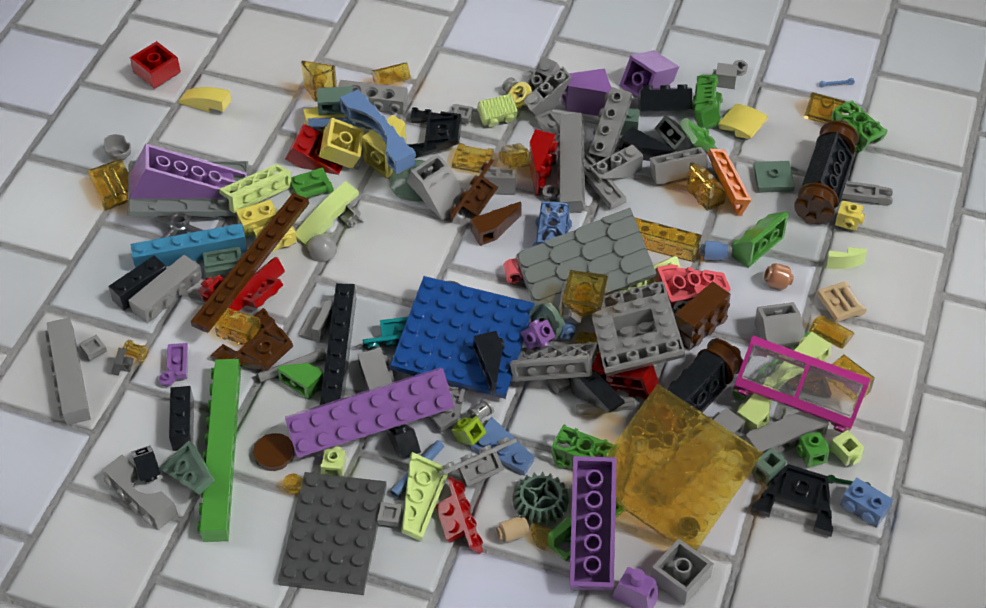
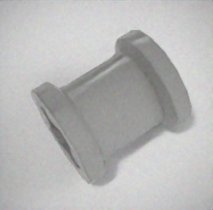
M482 398L478 405L474 408L470 407L467 412L471 419L476 416L482 422L486 415L494 413V407L488 399Z

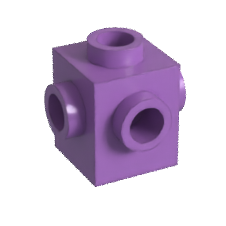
M539 319L528 324V329L520 332L528 350L536 346L541 349L550 344L549 340L555 338L548 320L539 322Z

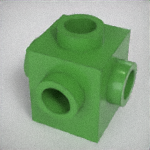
M807 433L801 436L797 445V453L799 457L803 458L807 468L827 463L830 451L826 439H823L821 433Z

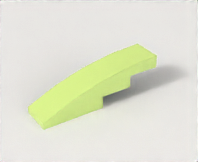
M345 181L306 218L296 230V238L307 247L310 238L317 234H323L333 226V220L346 211V205L359 196V191Z

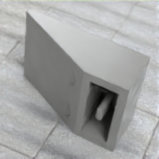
M437 153L411 170L407 179V183L442 221L451 215L449 214L451 208L455 204L458 206L461 202L459 198L463 193L450 166Z

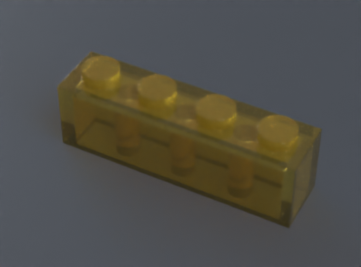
M634 217L647 250L671 257L677 256L679 259L695 263L700 250L701 234Z

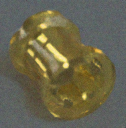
M127 340L123 346V349H126L125 357L131 356L140 362L146 359L149 350L148 346L135 344L133 340Z

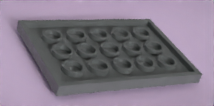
M305 472L278 584L280 586L364 595L379 526L377 522L381 502H384L387 487L386 481Z

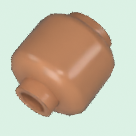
M778 263L768 266L764 273V280L767 285L780 290L786 289L788 285L792 284L794 279L790 267Z

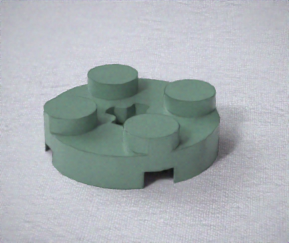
M550 302L535 305L529 313L531 322L538 319L539 322L548 320L555 334V338L549 340V342L556 340L565 325L564 319Z

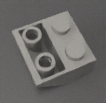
M794 302L757 307L755 327L762 339L783 347L799 345V342L804 337L801 314Z

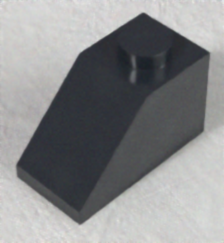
M151 445L131 451L141 481L151 482L156 480L158 475H161Z

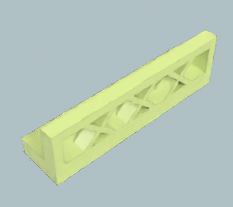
M275 164L220 188L219 193L229 199V210L235 213L236 210L251 206L291 188V171L279 164Z

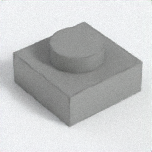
M456 104L453 113L461 114L462 123L469 124L473 114V107Z
M97 334L79 343L80 348L89 361L107 352L106 346Z
M381 502L377 519L378 524L399 527L402 505Z

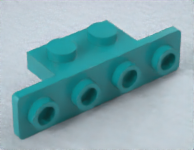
M408 317L380 320L381 337L362 339L363 346L377 348L379 344L385 343L387 346L398 345Z

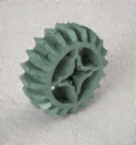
M543 471L537 476L534 472L532 477L526 475L525 480L520 479L518 485L515 486L513 507L516 509L517 515H522L526 520L529 519L530 525L535 521L538 526L541 525V522H545L548 526L550 520L556 523L557 517L562 518L564 512L567 511L569 492L565 488L564 482H560L559 477L553 479L551 473L545 476Z

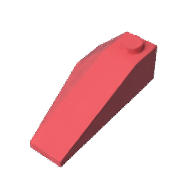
M673 264L655 268L657 274L654 277V282L664 281L672 309L676 302H689L712 281L727 292L731 290L725 274L722 272L698 271L691 267L680 268L678 265Z

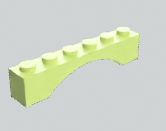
M811 332L807 337L801 339L799 346L794 351L825 361L831 355V343ZM784 361L776 366L774 373L770 377L767 376L764 379L762 385L778 391L789 378L804 372L805 368ZM754 393L750 395L749 400L745 404L742 403L737 410V416L745 421L744 427L751 431L770 422V407L773 400Z

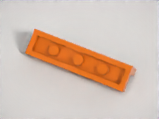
M710 148L707 155L712 163L711 165L736 214L742 216L751 202V198L725 149Z

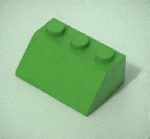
M785 211L768 214L764 219H760L752 229L749 228L740 239L737 238L733 242L731 256L748 268L784 238L789 213Z

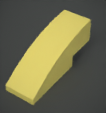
M197 87L186 90L178 102L179 104L210 112L211 109L224 112L232 100L229 90L214 87Z

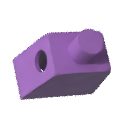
M627 567L611 598L631 608H654L658 600L656 580L644 574L641 569Z

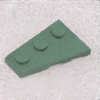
M191 441L183 445L159 468L199 495L215 481L196 446Z

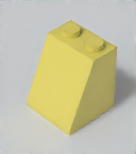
M394 115L386 119L389 125L395 128L397 134L406 141V125L404 121ZM372 129L362 136L364 162L387 179H390L393 170L387 164L386 144L382 137Z

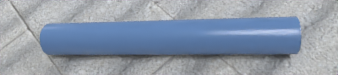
M437 440L422 457L432 461L444 448V444ZM408 472L390 491L395 498H399L406 490Z

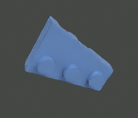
M491 417L484 426L486 434L473 446L471 445V450L479 454V449L490 445L493 448L498 445L497 441L505 437H509V440L514 437ZM518 441L496 451L503 466L525 476L534 462V456Z

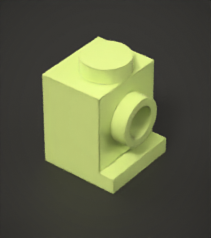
M847 430L832 440L829 451L831 454L834 453L846 466L850 463L856 465L862 459L864 446Z
M339 446L325 449L321 463V473L344 476L347 460L346 451L342 450Z

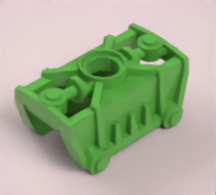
M717 75L697 76L695 95L693 97L694 118L699 127L706 129L719 126L718 123L721 121L720 107L723 97L722 93L716 92V86L718 85Z
M851 100L833 110L832 121L843 120L855 128L859 136L858 143L855 146V152L858 153L866 149L870 142L875 141L877 143L883 140L887 134V129H884L879 121H875L861 109V106H857ZM840 111H842L843 113H849V115H842Z
M563 424L551 447L555 466L559 469H564L565 467L573 470V456L594 457V455H600L602 457H615L619 450L618 444L614 445L607 442L606 439H598L578 431L577 428H569L565 424ZM558 442L561 444L567 443L571 447L563 448L557 444Z

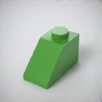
M309 363L283 365L277 368L279 380L308 400L322 387V370Z

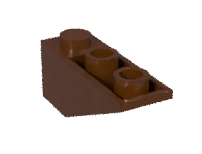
M521 201L470 219L471 232L480 246L497 240L522 215Z

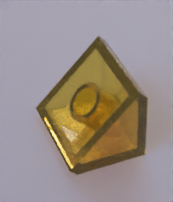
M302 60L304 88L313 100L317 102V88L337 87L335 66Z
M812 92L804 118L824 124L832 121L833 110L846 103V101Z
M570 270L562 304L581 317L601 310L608 275Z

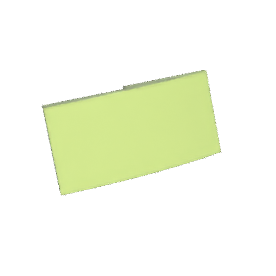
M848 247L847 253L829 251L826 269H845L862 265L865 261L867 249Z

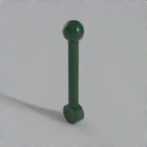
M828 475V481L830 484L838 482L851 485L853 483V481L839 479L835 478L834 475Z

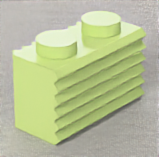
M511 94L479 101L477 106L483 126L493 127L499 122H512L518 113Z

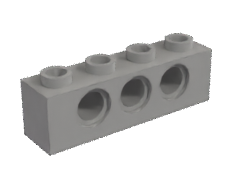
M340 80L338 87L352 86L353 91L359 89L380 112L404 114L408 102V90L405 87Z

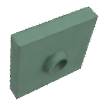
M789 161L754 162L753 168L758 192L794 191L795 185Z

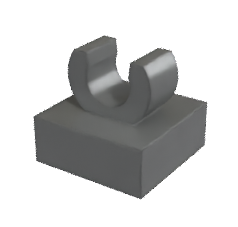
M118 348L111 374L119 376L121 369L126 372L131 371L134 358L124 357L126 349Z

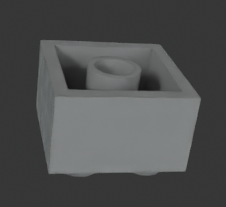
M678 539L653 565L651 577L656 580L657 586L683 605H686L711 577L714 563Z

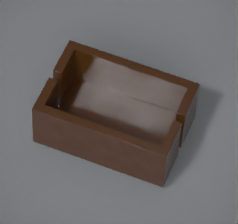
M713 281L675 313V321L683 347L689 351L694 346H699L703 338L711 335L719 324H724L728 318L727 313L730 307L731 294Z

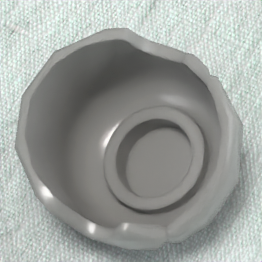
M113 134L104 139V152L110 159L120 161L126 159L131 154V144L126 141L125 136Z
M326 234L315 235L310 238L307 244L308 252L314 261H328L337 252L335 241Z

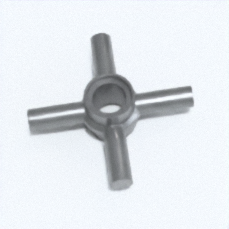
M174 213L171 218L167 216L154 217V220L168 224L170 230L162 238L188 232L203 231L190 225L189 220L193 216H187L184 213Z

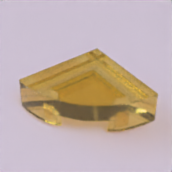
M532 523L531 536L537 547L545 551L548 545V534L552 529Z

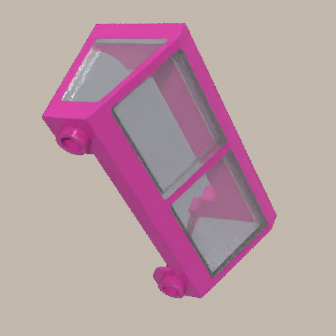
M752 336L733 389L737 390L736 392L742 396L747 397L748 394L752 395L754 393L831 422L834 430L844 433L847 430L850 431L871 378Z

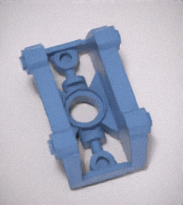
M541 202L539 217L535 220V224L538 226L536 242H534L532 247L555 238L556 232L559 235L569 232V229L572 227L569 204ZM546 207L551 210L549 215L546 213ZM559 208H564L563 213L558 216ZM550 221H555V222H557L558 224L555 225V226H552V225H549L548 223H549ZM547 232L548 236L546 240H543V234Z

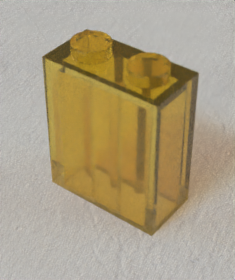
M122 159L87 170L90 183L104 211L128 203V170Z

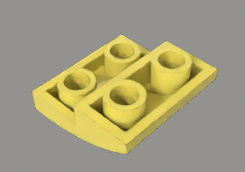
M735 104L718 125L719 129L735 131L736 137L751 139L767 121L768 116L752 107Z

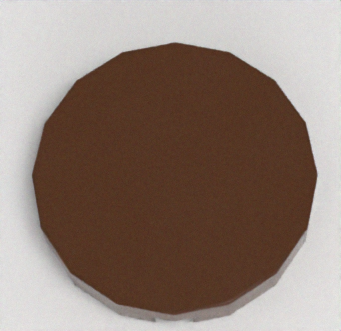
M271 433L263 436L256 442L253 453L255 462L262 466L263 469L277 471L285 468L289 462H292L295 450L288 436L280 433Z

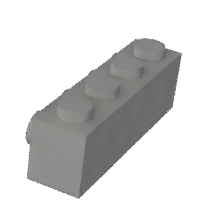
M611 87L610 92L607 91L604 102H606L605 107L601 108L599 113V124H596L593 130L594 139L589 142L587 148L592 158L603 160L614 154L633 99L631 92Z

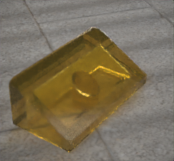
M823 315L815 318L809 329V332L816 333L840 349H843L854 335L853 331Z

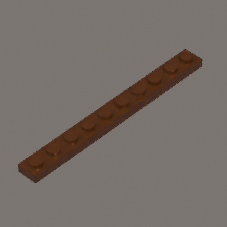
M292 193L190 321L192 327L206 333L210 332L309 205L308 198Z

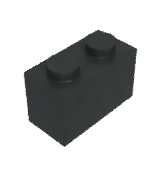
M666 115L654 128L677 152L691 149L694 146L681 126Z

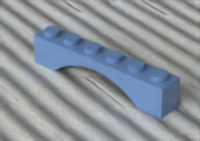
M357 89L340 97L341 111L350 121L366 125L382 137L387 147V164L396 174L415 166L416 153L414 149L409 147L405 139L397 134L395 128L389 125L384 115L381 116L376 106L369 102L365 94L363 95Z

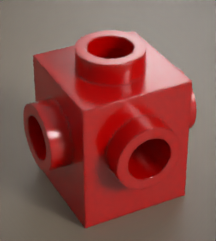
M220 275L212 278L207 277L201 282L202 287L197 292L201 295L204 302L210 298L224 280Z

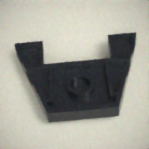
M412 107L411 122H427L424 143L407 144L414 149L416 153L415 158L459 144L462 126L461 114L444 111L435 113L430 109L421 111L417 107Z
M787 464L773 480L769 488L761 494L759 500L752 505L751 512L765 517H770L775 500L818 513L813 532L832 537V511L830 510L829 481L826 475Z

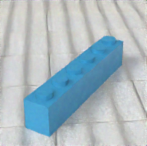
M242 223L130 244L135 268L154 255L167 267L171 266L183 255L193 261L204 260L203 252L240 247L241 253L247 251Z

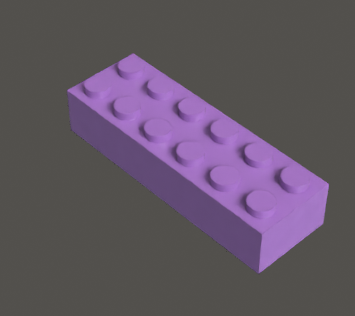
M573 456L570 590L614 591L617 457Z

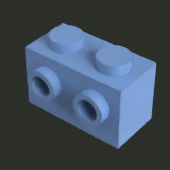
M856 477L844 493L840 505L848 512L862 518L866 523L878 527L890 511L894 499Z

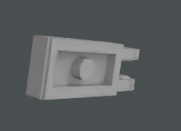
M847 181L841 199L879 203L883 206L890 205L893 202L891 197L893 190L889 187Z

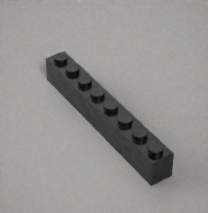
M336 283L320 405L345 397L357 299L355 284Z

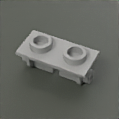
M351 203L346 205L345 213L340 218L347 226L354 227L358 220L362 223L364 221L359 217L361 215L360 211L355 206L351 208L349 206Z

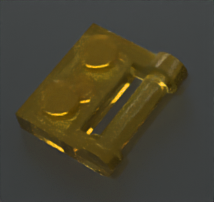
M459 143L451 163L452 168L480 173V167H482L484 162H489L493 158L494 149H481Z

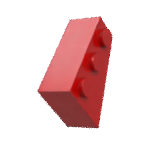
M601 353L597 354L592 364V369L616 392L619 389L629 393V397L634 399L636 396L644 398L648 404L656 398L661 388L654 365L606 376Z

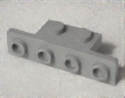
M505 437L497 441L498 445L493 448L490 445L479 449L480 453L475 456L470 453L461 457V462L455 465L453 461L443 465V470L439 471L438 474L442 476L458 469L465 487H468L503 471L504 468L496 451L516 443L517 440L516 438L509 440V437Z

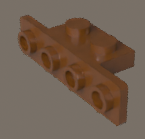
M491 158L489 162H484L480 168L481 174L479 176L475 175L470 182L471 188L468 191L464 190L459 198L461 202L458 206L455 204L451 208L449 220L453 221L462 208L474 216L481 214L499 188L485 178V175L494 164V159Z

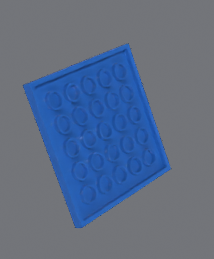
M423 276L392 359L390 370L414 376L441 367L444 370L448 385L491 395L473 350V338L475 335L497 331L499 338H502L505 348L502 349L496 393L491 396L506 399L513 377L510 363L519 357L524 342L520 332L528 329L531 319L529 313L535 303Z

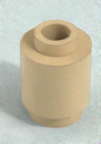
M515 517L499 522V527L496 528L499 539H503L505 543L523 538L530 532L525 517Z

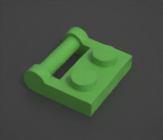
M686 118L681 121L680 126L693 145L702 147L707 152L710 148L718 149L715 145V140L709 136L708 129L699 127Z
M323 167L291 177L294 193L305 198L334 191L333 185L329 181Z

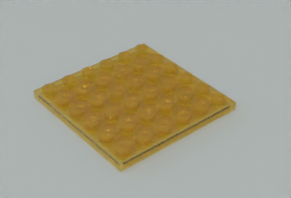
M657 384L605 457H617L616 505L673 544L680 539L697 551L761 459L763 452Z

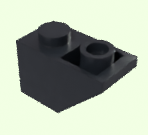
M402 424L386 430L397 456L401 459L410 457L412 452L415 454L421 453L415 430L410 426Z

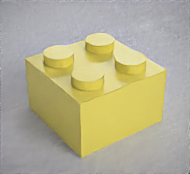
M331 118L324 128L319 157L352 169L360 159L363 144L362 136H364L365 130Z

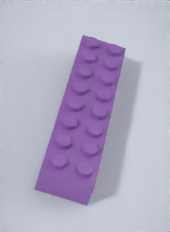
M440 367L285 416L296 456L299 458L455 408L444 370Z

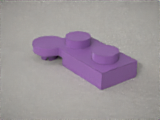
M188 343L168 344L167 372L159 376V382L162 386L168 387L175 380L187 379Z

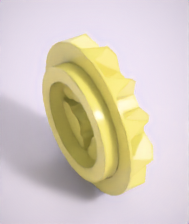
M519 82L512 86L508 94L512 95L516 107L521 109L522 105H526L523 99L532 93V87L526 82Z

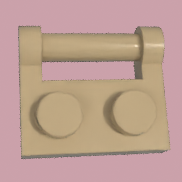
M846 281L818 290L817 296L835 322L856 315L858 317L862 316L867 311L864 305L860 304L853 295ZM841 293H843V294L845 295V297L848 299V301L850 302V304L853 306L852 308L850 307V305L848 304V302L845 300V298L843 297V295H842Z

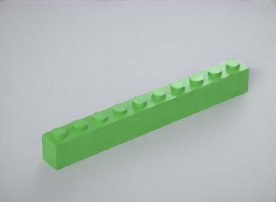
M239 359L215 360L214 368H211L213 384L209 385V393L212 396V400H208L210 416H207L206 419L209 433H205V445L208 446L207 450H204L203 458L215 481L201 493L203 503H199L201 521L197 522V532L201 534L203 542L229 541L241 381Z

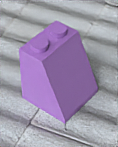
M654 50L631 55L619 86L638 98V89H643L644 85H653V88H660V85L671 84L680 66Z
M605 68L569 73L572 79L561 96V102L565 104L566 110L599 116L601 108H604L606 104L604 102L605 95L611 89Z

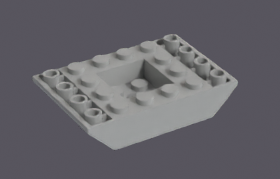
M664 281L588 300L606 376L685 357V350Z

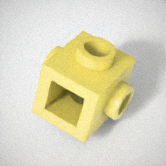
M842 200L835 225L857 231L858 225H862L865 214L862 213L864 206Z

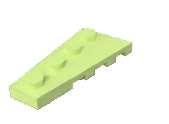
M413 452L410 455L401 533L421 541L448 473L439 476L438 472L443 470L442 465Z

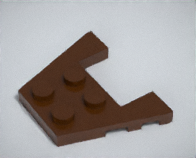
M262 308L251 318L254 325L262 328L260 332L239 351H235L222 344L211 354L213 361L218 359H239L240 366L268 371L293 347V343L281 327H278L275 320L268 315L266 309Z

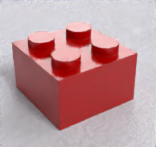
M157 41L130 57L133 73L153 89L181 72L178 57Z

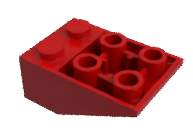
M303 124L296 134L285 160L300 168L309 170L323 167L325 173L339 175L343 165L319 157L323 134Z
M535 129L529 145V168L536 196L545 187L546 178L551 175L552 165L556 164L557 155L555 152L558 146V142H555L556 134Z

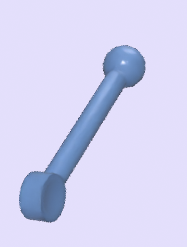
M854 78L831 82L820 81L819 86L825 87V85L847 83L853 85L855 81Z

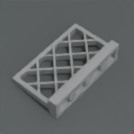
M598 342L545 346L541 349L534 347L529 350L527 347L522 348L518 359L512 360L510 363L514 382L592 376V364L599 349Z

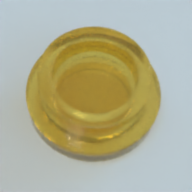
M289 474L283 480V489L290 494L300 492L303 479L297 474Z

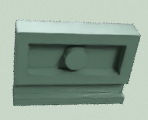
M240 247L203 252L206 277L229 274L242 257Z

